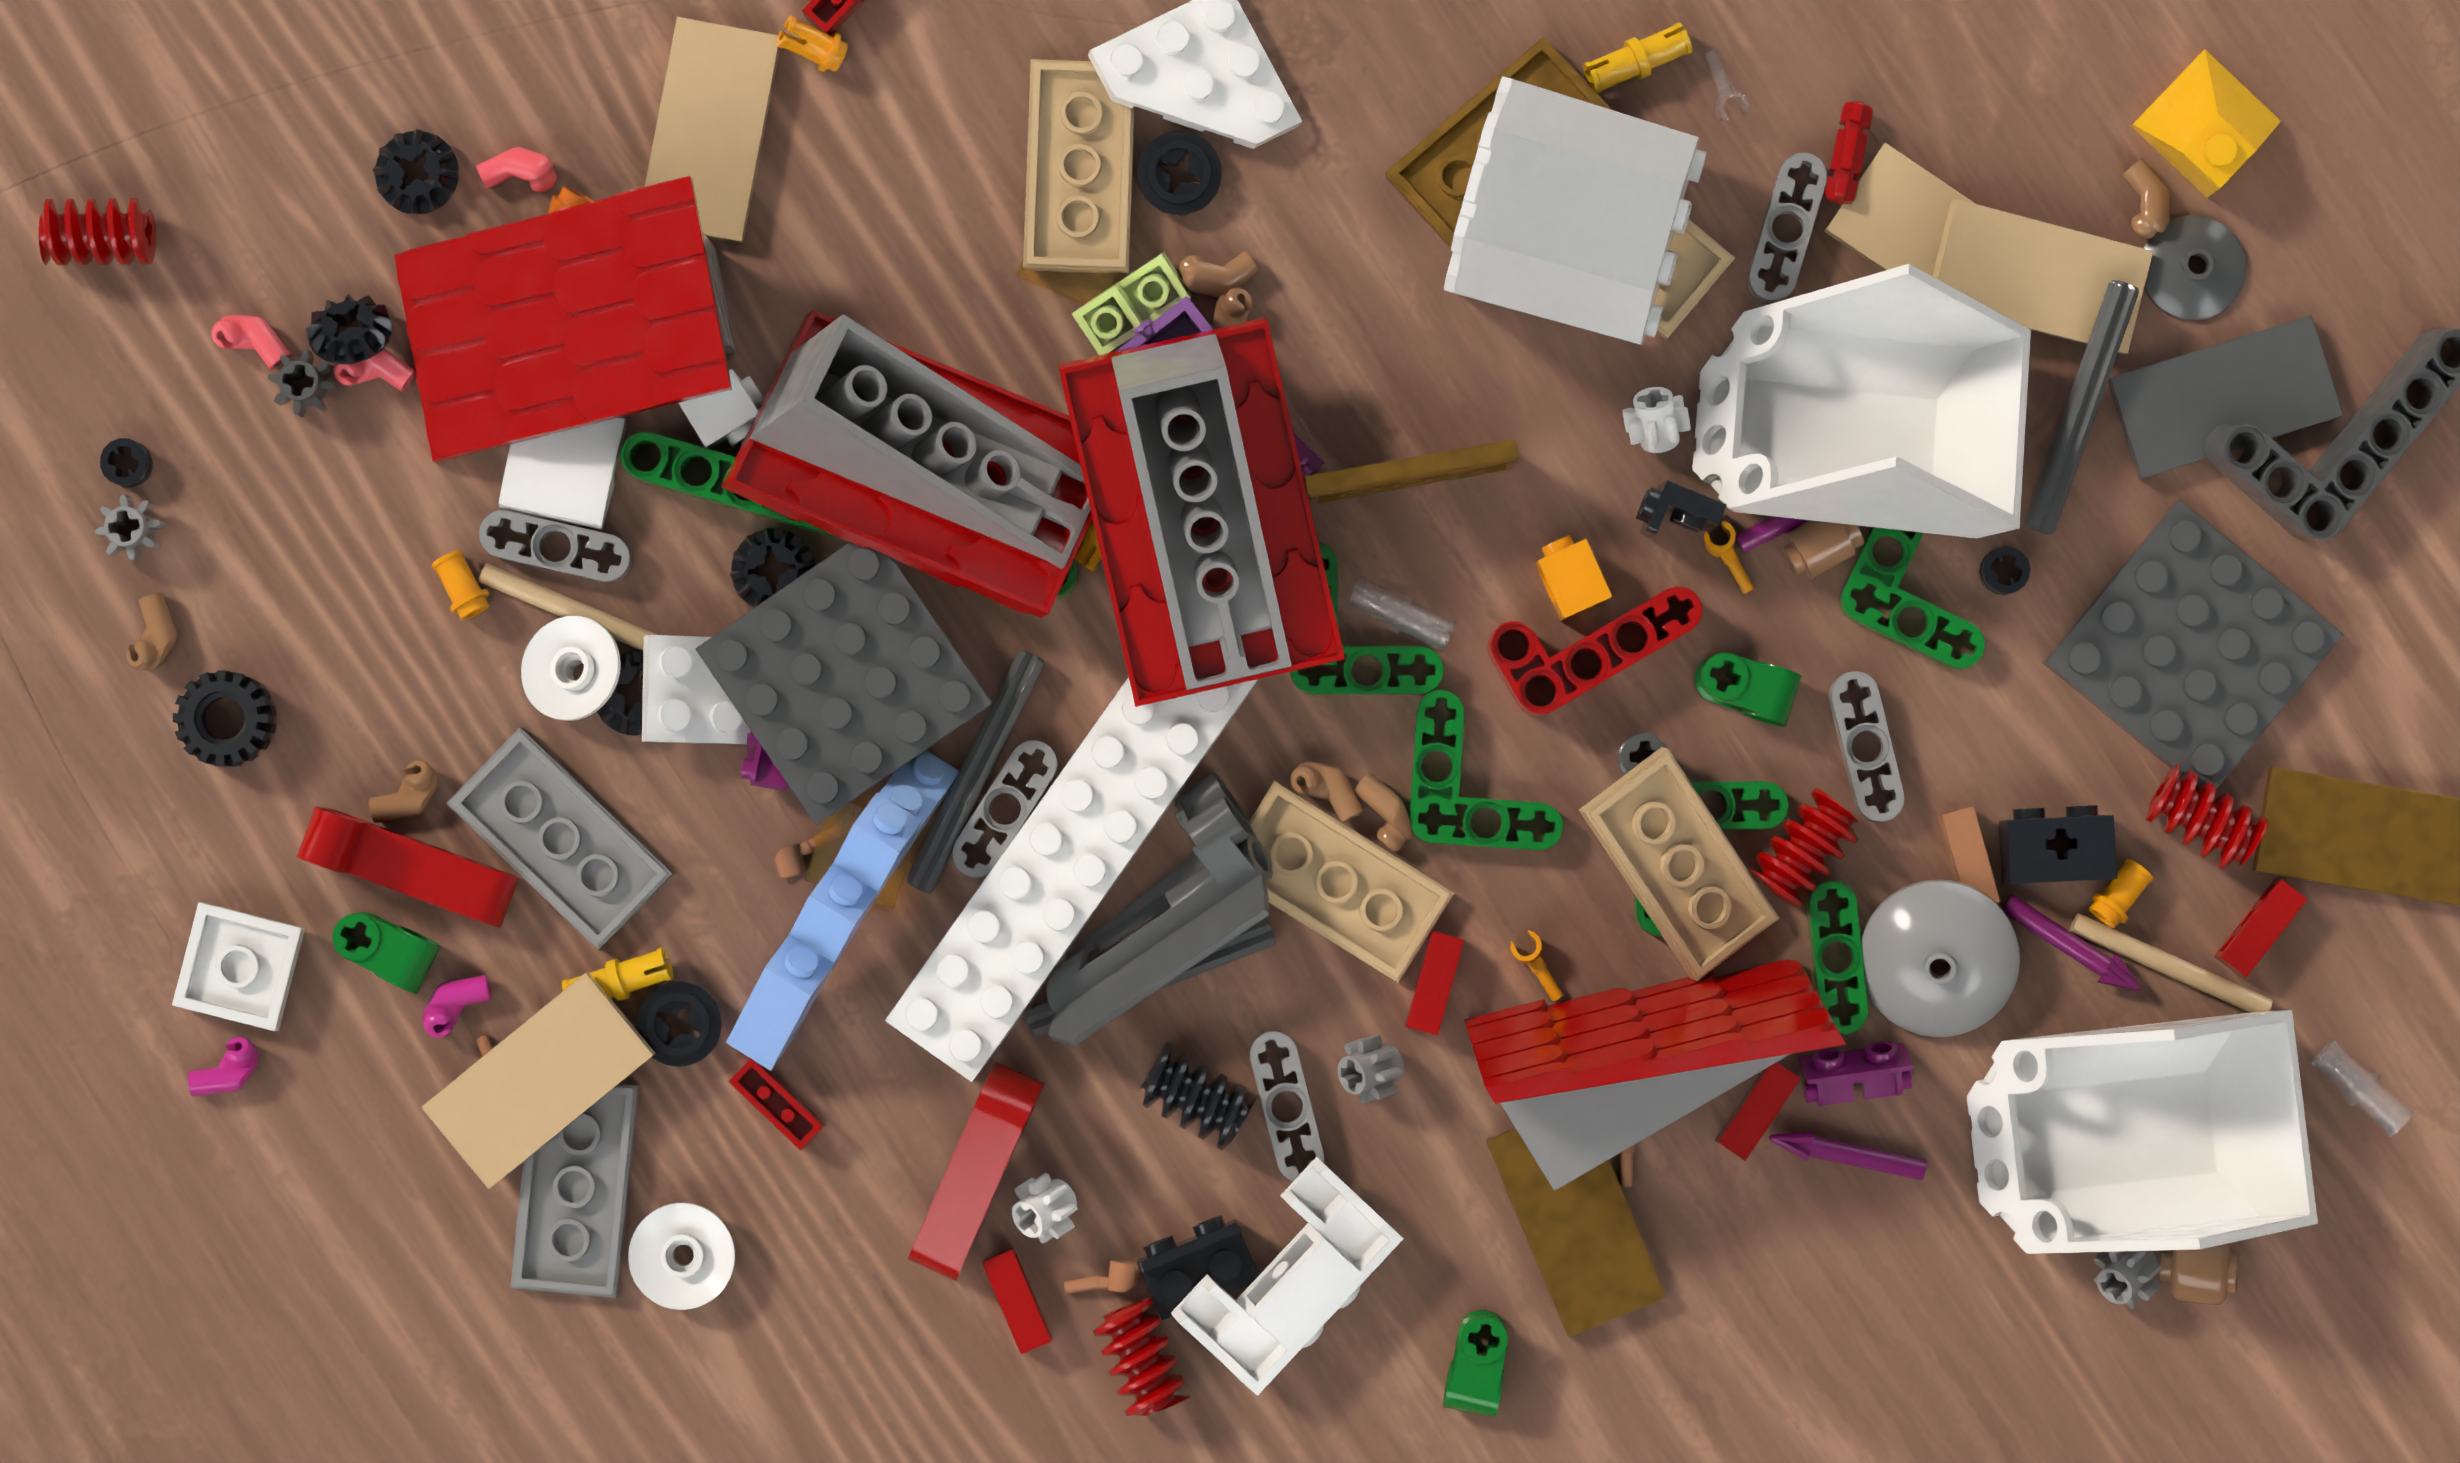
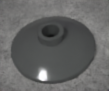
M2199 215L2174 218L2170 220L2164 232H2157L2153 238L2147 240L2144 249L2153 251L2144 290L2150 300L2160 310L2170 316L2183 320L2210 318L2229 307L2242 289L2246 274V261L2243 249L2236 236L2226 226L2212 218ZM2191 256H2199L2204 260L2206 267L2203 274H2194L2190 271L2188 261Z

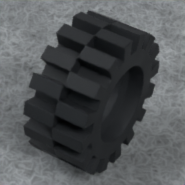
M216 670L217 672L215 673L206 672L199 675V680L196 682L190 681L184 687L187 690L184 696L178 695L175 704L179 705L178 713H173V722L178 723L179 729L175 731L177 739L184 742L186 746L183 749L189 755L196 756L198 761L206 764L235 767L241 766L245 761H253L259 757L257 753L261 749L266 750L271 743L268 741L270 733L275 734L276 724H272V716L277 715L275 706L270 705L268 700L272 697L267 690L259 686L260 683L244 676V674L226 670ZM222 698L235 700L244 712V725L241 731L236 736L226 740L213 736L206 725L207 710L215 701Z

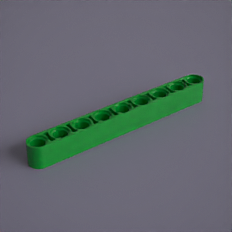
M651 432L633 434L625 441L621 449L623 467L631 476L643 483L846 541L803 520L797 522L753 501H742L737 497L736 493L721 487L733 465L735 456ZM648 444L658 446L661 453L658 466L648 472L639 471L635 465L637 451L642 446ZM706 459L710 462L712 468L710 479L701 486L689 485L685 477L688 465L694 460ZM1074 561L1069 569V578L1066 584L1061 587L1056 600L1068 597L1078 584V571Z

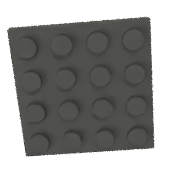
M2178 500L2171 506L2045 659L2043 664L2170 769L2180 762L2179 776L2189 770L2198 774L2196 789L2206 782L2213 783L2217 789L2344 634L2184 502Z
M851 542L695 649L816 825L825 821L993 705L894 559L872 548H862Z

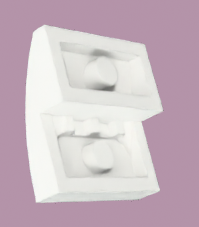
M615 418L511 444L498 503L499 509L602 530L615 486L614 473L627 430L626 419Z

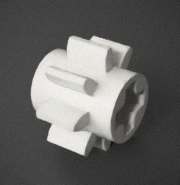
M1650 387L1641 390L1633 399L1634 408H1627L1622 411L1625 430L1629 433L1631 444L1640 443L1641 447L1647 452L1662 453L1669 451L1678 445L1680 441L1679 432L1691 430L1688 408L1684 407L1683 397L1681 395L1673 397L1672 392L1664 387Z
M1045 1173L1037 1179L1030 1178L1015 1188L1014 1191L1021 1200L1012 1206V1217L1015 1225L1024 1235L1030 1238L1038 1237L1040 1242L1044 1244L1053 1237L1056 1239L1060 1238L1075 1227L1068 1216L1078 1210L1077 1200L1071 1187L1060 1179L1051 1180L1049 1174Z

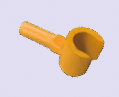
M1721 521V526L1729 537V542L1723 546H1717L1711 542L1707 531H1705V549L1710 555L1721 557L1742 593L1746 594L1753 590L1754 586L1734 550L1735 530L1730 523Z
M1527 930L1531 940L1536 944L1535 952L1529 956L1520 955L1511 941L1510 950L1512 956L1518 963L1529 966L1552 1002L1561 998L1563 993L1541 957L1542 942L1540 937L1535 932Z

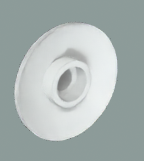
M565 616L549 622L533 636L522 659L521 680L527 698L538 711L557 720L574 721L592 715L609 700L616 688L621 665L619 649L610 632L592 619L582 616ZM583 663V673L575 681L573 677L574 669Z
M673 1203L651 1212L638 1225L629 1245V1268L637 1287L654 1303L675 1310L693 1309L710 1302L726 1287L735 1266V1246L727 1226L712 1211L692 1203ZM679 1245H687L693 1250L694 1258L690 1264L683 1265L676 1260L675 1250Z

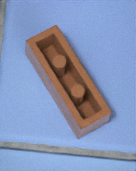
M1974 806L1937 815L1955 881L1970 885L1988 895L1996 903H1999L2000 898Z

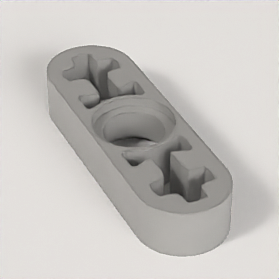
M1794 154L1783 163L1778 171L1747 275L1748 289L1753 297L1760 302L1772 304L1784 300L1793 291L1797 283L1827 182L1826 167L1813 154ZM1801 165L1809 167L1808 176L1816 179L1815 185L1808 184L1805 187L1799 201L1802 204L1809 203V211L1794 203H1779L1780 195L1788 200L1792 197L1795 180L1788 177V171L1796 172ZM1781 214L1795 216L1800 221L1802 227L1800 238L1791 243H1784L1778 240L1772 231L1774 219ZM1765 245L1778 253L1795 254L1793 262L1787 257L1782 259L1778 273L1781 278L1786 279V285H1777L1773 292L1766 291L1764 289L1765 281L1758 278L1759 271L1766 272L1770 268L1775 255L1774 253L1765 254Z
M498 510L490 513L482 521L479 529L481 545L489 554L497 558L603 583H615L622 580L630 572L633 563L630 547L617 536L512 511ZM505 520L511 521L510 527L513 531L530 536L529 526H538L531 539V557L523 556L527 548L525 544L513 541L507 542L505 549H498L499 541L491 537L493 528H502ZM552 532L565 533L571 543L568 556L558 562L547 560L541 549L544 538ZM581 537L590 538L585 548L593 551L604 552L607 544H613L614 553L621 557L620 565H611L608 573H601L602 567L600 563L582 558L583 568H574L581 555Z
M1860 671L1847 672L1833 681L1829 689L1828 699L1854 806L1857 812L1868 821H1888L1900 813L1905 798L1879 689L1874 679L1868 674ZM1847 681H1854L1856 688H1866L1868 697L1860 701L1862 717L1873 712L1875 723H1861L1851 727L1849 730L1846 729L1844 719L1856 718L1852 704L1842 703L1840 700V693L1848 689ZM1860 732H1871L1880 740V754L1872 762H1862L1852 752V741ZM1886 764L1888 775L1880 774L1877 775L1881 790H1890L1893 800L1886 802V812L1879 814L1876 806H1867L1865 802V796L1873 793L1871 779L1867 777L1859 781L1857 770H1874Z
M1029 740L1019 744L1014 749L956 840L952 852L953 861L963 874L979 878L985 877L990 873L1030 817L1054 779L1058 769L1057 756L1052 748L1044 742ZM1037 750L1045 753L1042 762L1048 767V770L1044 776L1037 773L1032 775L1026 787L1036 789V792L1028 800L1022 791L1016 787L1005 785L1003 782L1010 773L1018 781L1025 770V766L1019 762L1020 757L1024 753L1034 755ZM1004 793L1014 795L1021 805L1018 819L1007 825L997 823L990 813V805L993 799ZM982 818L991 829L1006 833L1007 837L1002 845L993 837L985 851L991 856L990 862L987 865L977 863L974 868H970L965 864L968 860V855L963 851V848L967 842L976 845L981 840L985 831L977 830L975 826Z
M1268 1031L1259 1035L1254 1040L1250 1049V1060L1278 1168L1283 1176L1294 1181L1301 1173H1298L1295 1165L1287 1166L1285 1163V1157L1290 1156L1293 1151L1290 1138L1287 1137L1280 1142L1277 1137V1130L1291 1131L1308 1123L1311 1133L1300 1134L1303 1148L1305 1151L1314 1150L1315 1156L1323 1163L1324 1152L1296 1045L1285 1033ZM1275 1040L1278 1047L1288 1048L1289 1056L1283 1058L1281 1062L1284 1076L1295 1071L1297 1083L1282 1082L1269 1090L1265 1089L1263 1079H1274L1271 1065L1267 1062L1260 1063L1258 1059V1054L1266 1051L1265 1042ZM1282 1091H1292L1302 1100V1112L1294 1121H1280L1272 1113V1100Z

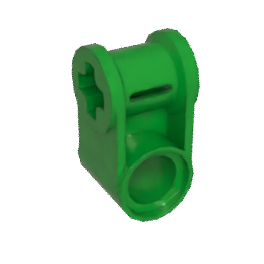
M1723 652L1706 658L1698 665L1694 674V684L1699 695L1709 702L1739 711L1743 715L1761 722L1786 727L1802 676L1776 665L1756 662L1733 653ZM1725 666V676L1733 679L1732 685H1727L1717 690V680L1710 677V671H1715Z
M359 912L343 917L335 925L332 934L333 946L342 957L374 972L376 976L384 981L414 994H418L441 948V945L413 930L397 926L368 912ZM365 924L367 925L365 935L372 939L371 944L362 945L355 949L353 947L355 938L348 934L349 928H357Z
M1486 1309L1475 1310L1468 1313L1462 1319L1458 1330L1453 1361L1451 1360L1448 1370L1443 1408L1496 1417L1504 1378L1503 1366L1508 1345L1506 1328L1502 1319L1496 1313ZM1481 1324L1490 1325L1491 1334L1497 1337L1496 1341L1488 1340L1485 1348H1477L1475 1339L1469 1336L1470 1332L1478 1333L1481 1329Z

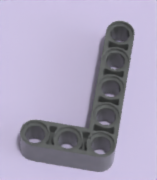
M2433 328L2422 333L2309 471L2262 429L2248 424L2223 423L2212 429L2205 443L2207 458L2214 467L2292 535L2318 540H2327L2335 537L2460 386V329ZM2448 340L2453 351L2450 361L2445 365L2440 357V349L2443 342ZM2415 380L2419 387V398L2411 406L2406 394L2409 384ZM2382 421L2386 428V438L2378 447L2374 441L2373 432L2377 423ZM2239 434L2245 446L2242 456L2235 461L2231 456L2230 443ZM2346 462H2349L2353 469V478L2350 484L2344 487L2340 480V470ZM2278 468L2282 475V485L2279 491L2273 495L2269 489L2268 480L2271 472ZM2316 502L2320 510V518L2317 524L2311 528L2307 523L2306 515L2310 505Z

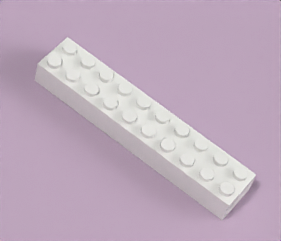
M1128 677L885 1021L970 1082H974L1259 679L1135 707Z

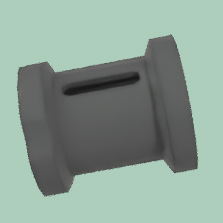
M1650 733L1631 736L1623 742L1618 750L1617 761L1620 770L1625 775L1639 764L1630 762V753L1639 750L1640 742L1646 743V750L1651 753L1656 752L1661 747L1667 748L1666 744L1661 742L1656 735Z

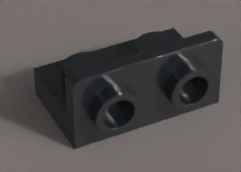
M1666 480L1659 485L1658 490L1652 487L1650 490L1647 489L1635 519L1644 522L1640 533L1651 537L1657 534L1667 510L1672 512L1669 520L1671 523L1699 533V530L1703 531L1705 526L1711 528L1719 525L1727 504Z
M1219 1215L1193 1226L1192 1228L1196 1235L1176 1244L1173 1235L1143 1247L1146 1256L1138 1259L1137 1265L1144 1276L1161 1320L1171 1317V1312L1207 1274L1227 1293L1251 1284L1259 1276L1236 1219L1225 1223L1222 1215Z

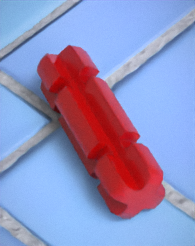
M1846 102L1842 107L1839 124L1844 125V127L1837 130L1829 168L1830 172H1834V175L1828 176L1824 192L1826 199L1836 204H1852L1856 199L1859 182L1854 181V178L1861 175L1869 137L1868 134H1864V130L1870 129L1874 113L1872 107L1863 102Z

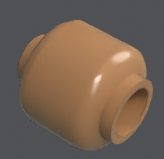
M2230 1243L2197 1250H2163L2160 1281L2170 1282L2171 1293L2177 1301L2221 1305L2226 1300L2228 1293L2236 1294L2240 1252L2231 1251Z

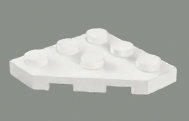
M1192 0L1091 49L1088 53V57L1112 102L1129 108L1136 106L1163 115L1165 120L1201 132L1207 130L1234 139V143L1252 149L1299 127L1302 123L1296 108L1238 0Z

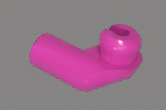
M482 975L440 984L435 989L422 1014V1023L426 1033L434 1038H444L452 1032L465 1005L492 1000L488 976Z
M234 1037L225 1045L228 1050L217 1067L190 1070L188 1072V1086L191 1096L240 1090L258 1065L259 1052L255 1044L246 1037Z

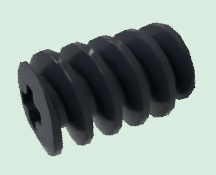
M1166 1042L1140 1089H1145L1143 1106L1149 1108L1160 1098L1163 1099L1162 1117L1167 1119L1178 1109L1182 1110L1180 1127L1186 1129L1198 1119L1201 1121L1198 1137L1204 1140L1217 1130L1219 1131L1217 1148L1220 1150L1225 1149L1237 1135L1258 1095L1248 1104H1244L1246 1087L1241 1084L1229 1094L1225 1093L1227 1076L1224 1074H1220L1211 1083H1207L1209 1066L1204 1063L1192 1073L1188 1072L1190 1055L1187 1053H1183L1172 1063L1170 1061L1172 1045Z

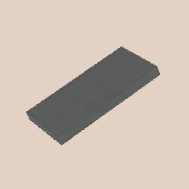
M2312 315L2117 375L2108 380L2139 480L2208 459L2205 451L2206 438L2212 429L2223 423L2255 425L2271 438H2275L2344 416ZM2239 434L2231 441L2230 451L2245 446Z

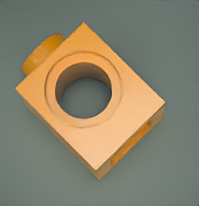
M1569 535L1541 548L1545 557L1537 560L1534 565L1560 622L1599 605L1612 597L1587 539L1574 544Z

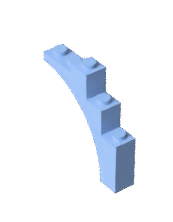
M926 750L894 772L880 793L877 792L853 824L833 864L809 895L789 935L765 966L726 1041L727 1044L768 1070H772L795 1038L827 979L885 885L934 811L951 789L959 770Z

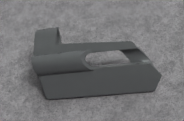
M1213 772L1174 799V805L1179 811L1175 814L1176 820L1196 846L1192 848L1195 855L1067 953L1066 960L1058 964L1051 972L1047 982V997L1049 1005L1054 1012L1048 1031V1036L1052 1040L1074 1047L1269 915L1266 881L1271 879L1273 875L1270 859L1234 797L1216 773ZM1149 919H1154L1153 921H1151L1150 923H1148L1147 925H1145L1144 927H1142L1141 929H1139L1138 931L1124 939L1122 942H1120L1119 944H1117L1116 946H1114L1113 948H1111L1110 950H1108L1107 952H1105L1104 954H1102L1101 956H1099L1098 958H1096L1095 960L1086 965V962L1100 954L1103 950H1105L1106 948L1120 940L1122 937H1124L1125 935H1127L1128 933H1130L1131 931H1133Z

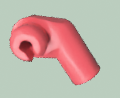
M522 147L511 148L476 165L477 171L487 189L515 176L529 181L533 191L544 192L552 188L557 180L556 173L551 169L553 163L546 155Z
M228 315L221 318L212 327L211 336L218 347L223 349H254L270 370L277 369L283 365L280 359L281 355H285L288 358L292 356L267 321L262 317Z
M386 349L365 361L353 364H335L333 368L336 380L345 386L382 378L401 392H404L416 376V370Z

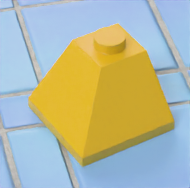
M2204 49L2131 127L2208 198L2218 191L2257 151L2281 120Z

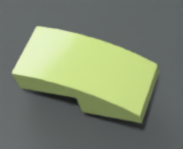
M1163 251L1078 308L1072 315L1097 353L1102 355L1111 352L1134 337L1135 333L1133 331L1150 318L1154 322L1184 297L1187 296L1190 299L1193 295L1183 285L1182 278Z

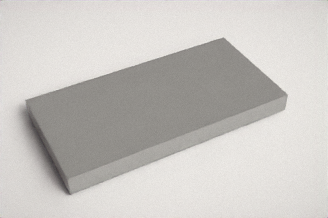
M519 727L446 803L598 950H601L674 874L522 727Z
M619 1083L523 1161L510 1288L611 1298L619 1296L640 1085Z

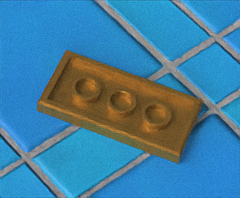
M1544 36L1385 172L1386 179L1450 249L1482 130L1488 113L1492 111L1502 76L1612 110Z
M1517 439L1308 475L1304 477L1309 503L1310 505L1508 471L1512 470L1520 456Z
M2278 767L2268 768L2261 817L2268 819L2269 825L2261 842L2255 849L2252 871L2460 907V798Z
M1516 1128L1485 1140L1568 1338L1666 1298L1664 1289L1609 1160L1554 1191Z

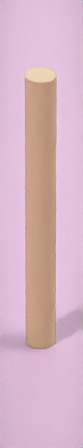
M486 563L480 574L479 583L560 617L582 616L592 619L605 627L615 640L641 651H644L645 635H658Z
M2077 913L2071 924L2070 932L2249 1013L2266 1012L2271 1009L2272 999L2080 913Z

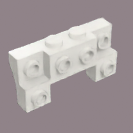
M1317 1157L1280 1195L1308 1223L1250 1286L1235 1300L1207 1274L1171 1312L1172 1316L1183 1328L1206 1347L1257 1396L1302 1348L1310 1346L1319 1338L1324 1324L1338 1309L1348 1306L1356 1298L1360 1285L1404 1239Z

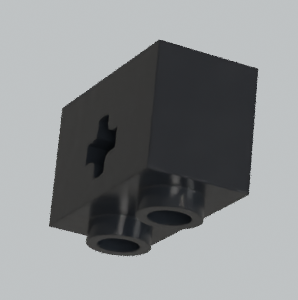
M2098 805L2066 807V817L2045 818V808L2013 809V820L1999 821L2002 884L2117 879L2114 815L2098 816ZM2056 830L2058 837L2068 839L2069 849L2059 852V859L2057 858L2056 851L2046 850V840L2055 838Z

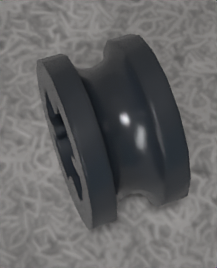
M119 438L111 441L103 449L100 456V468L103 475L110 482L123 487H136L143 484L149 478L153 469V459L150 451L143 444L129 438ZM131 449V457L139 460V466L136 471L128 469L130 476L121 477L122 469L114 466V460L117 454L125 456L123 450Z
M2004 546L1992 550L1983 558L1980 563L1979 575L1982 584L1987 590L1994 594L2007 595L2017 592L2025 586L2030 577L2031 568L2023 552L2015 547ZM2003 556L2012 559L2011 568L2018 571V577L2015 581L2013 578L2006 580L2007 586L1999 584L1997 582L1998 573L1991 570L1994 560L1996 563H2001L2004 561Z

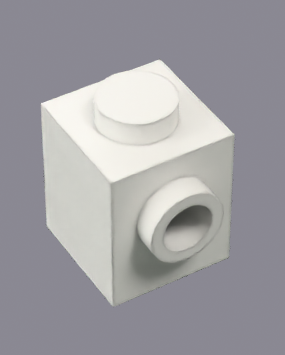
M733 369L729 370L732 390L679 403L704 446L710 450L715 451L728 442L732 448L742 445L759 411L758 407L764 401V397L750 375L741 380Z

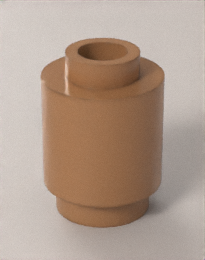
M1809 520L1785 534L1788 545L1781 548L1789 567L1796 576L1804 572L1812 580L1855 556V549L1865 542L1857 525Z

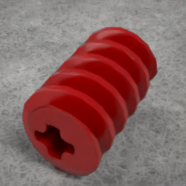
M88 198L84 214H79L74 199L66 200L63 214L57 213L53 199H46L39 219L38 232L40 255L45 265L48 264L51 257L56 265H68L72 257L78 265H88L92 261L93 256L99 265H109L113 261L114 256L123 265H130L134 261L135 256H137L141 264H152L156 251L155 218L150 209L148 213H142L137 198H130L126 213H121L116 198H109L105 213L99 212L94 198Z
M2179 762L2167 774L2152 797L2146 821L2151 823L2164 814L2168 816L2164 833L2170 834L2179 826H2183L2185 831L2181 844L2187 846L2200 837L2203 839L2199 853L2201 857L2205 858L2215 849L2221 851L2217 864L2218 868L2224 869L2234 860L2239 863V866H2242L2261 842L2268 828L2269 820L2265 817H2259L2250 823L2251 808L2242 805L2232 811L2234 798L2230 794L2225 793L2214 800L2216 786L2211 782H2206L2196 789L2198 774L2189 770L2178 777L2180 770Z
M1817 787L1811 791V796L1818 808L1801 804L1797 811L1804 824L1787 820L1783 827L1790 840L1788 841L1777 836L1772 837L1769 842L1777 856L1774 857L1760 852L1756 856V860L1763 872L1760 873L1748 868L1775 895L1798 908H1801L1804 904L1796 889L1802 887L1813 892L1817 889L1810 873L1816 871L1827 876L1831 873L1824 860L1826 854L1841 860L1845 857L1837 841L1842 838L1856 844L1859 840L1851 827L1854 822L1859 823L1857 819L1842 805Z
M1152 1297L1135 1301L1105 1314V1321L1093 1331L1095 1336L1112 1337L1113 1341L1101 1350L1103 1356L1120 1357V1361L1109 1370L1110 1376H1127L1128 1381L1117 1390L1118 1396H1135L1136 1401L1124 1411L1126 1416H1147L1191 1398L1190 1395L1173 1394L1185 1383L1183 1375H1166V1372L1177 1363L1175 1355H1158L1169 1343L1167 1335H1150L1161 1323L1159 1315H1142L1153 1304Z

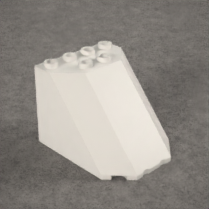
M1502 76L1492 111L1488 113L1456 224L1451 251L1453 252L1443 290L1643 345L1645 335L1656 336L1663 306L1654 304L1660 284L1670 286L1678 255L1669 252L1674 232L1684 234L1690 216L1692 203L1684 199L1688 182L1698 183L1703 170L1707 152L1698 150L1699 137Z
M1911 264L1743 312L1731 328L1734 339L1724 353L1719 357L1712 355L1700 371V402L1697 403L1695 438L1697 440L1696 451L1693 453L1692 470L1702 481L1710 484L1719 494L1718 498L1727 504L1726 507L1734 512L1968 538H1981L2020 528L2031 330Z
M2292 1010L2241 1013L2001 1041L1992 1055L1994 1060L1992 1067L1983 1080L1975 1082L1967 1095L1968 1113L1972 1121L1971 1139L1974 1164L1979 1180L1977 1183L1979 1203L1992 1217L2000 1216L2015 1232L2013 1239L2027 1254L2197 1250L2318 1224Z

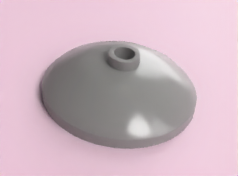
M1942 879L1926 880L1899 889L1876 908L1870 916L1861 937L1866 992L1869 998L1888 1020L1915 1034L1930 1037H1949L1967 1033L1982 1026L2003 1008L2017 982L2020 953L2017 937L2009 918L1992 898L1982 891L1961 882ZM1936 959H1944L1950 964V969L1945 974L1937 975L1930 970V964Z

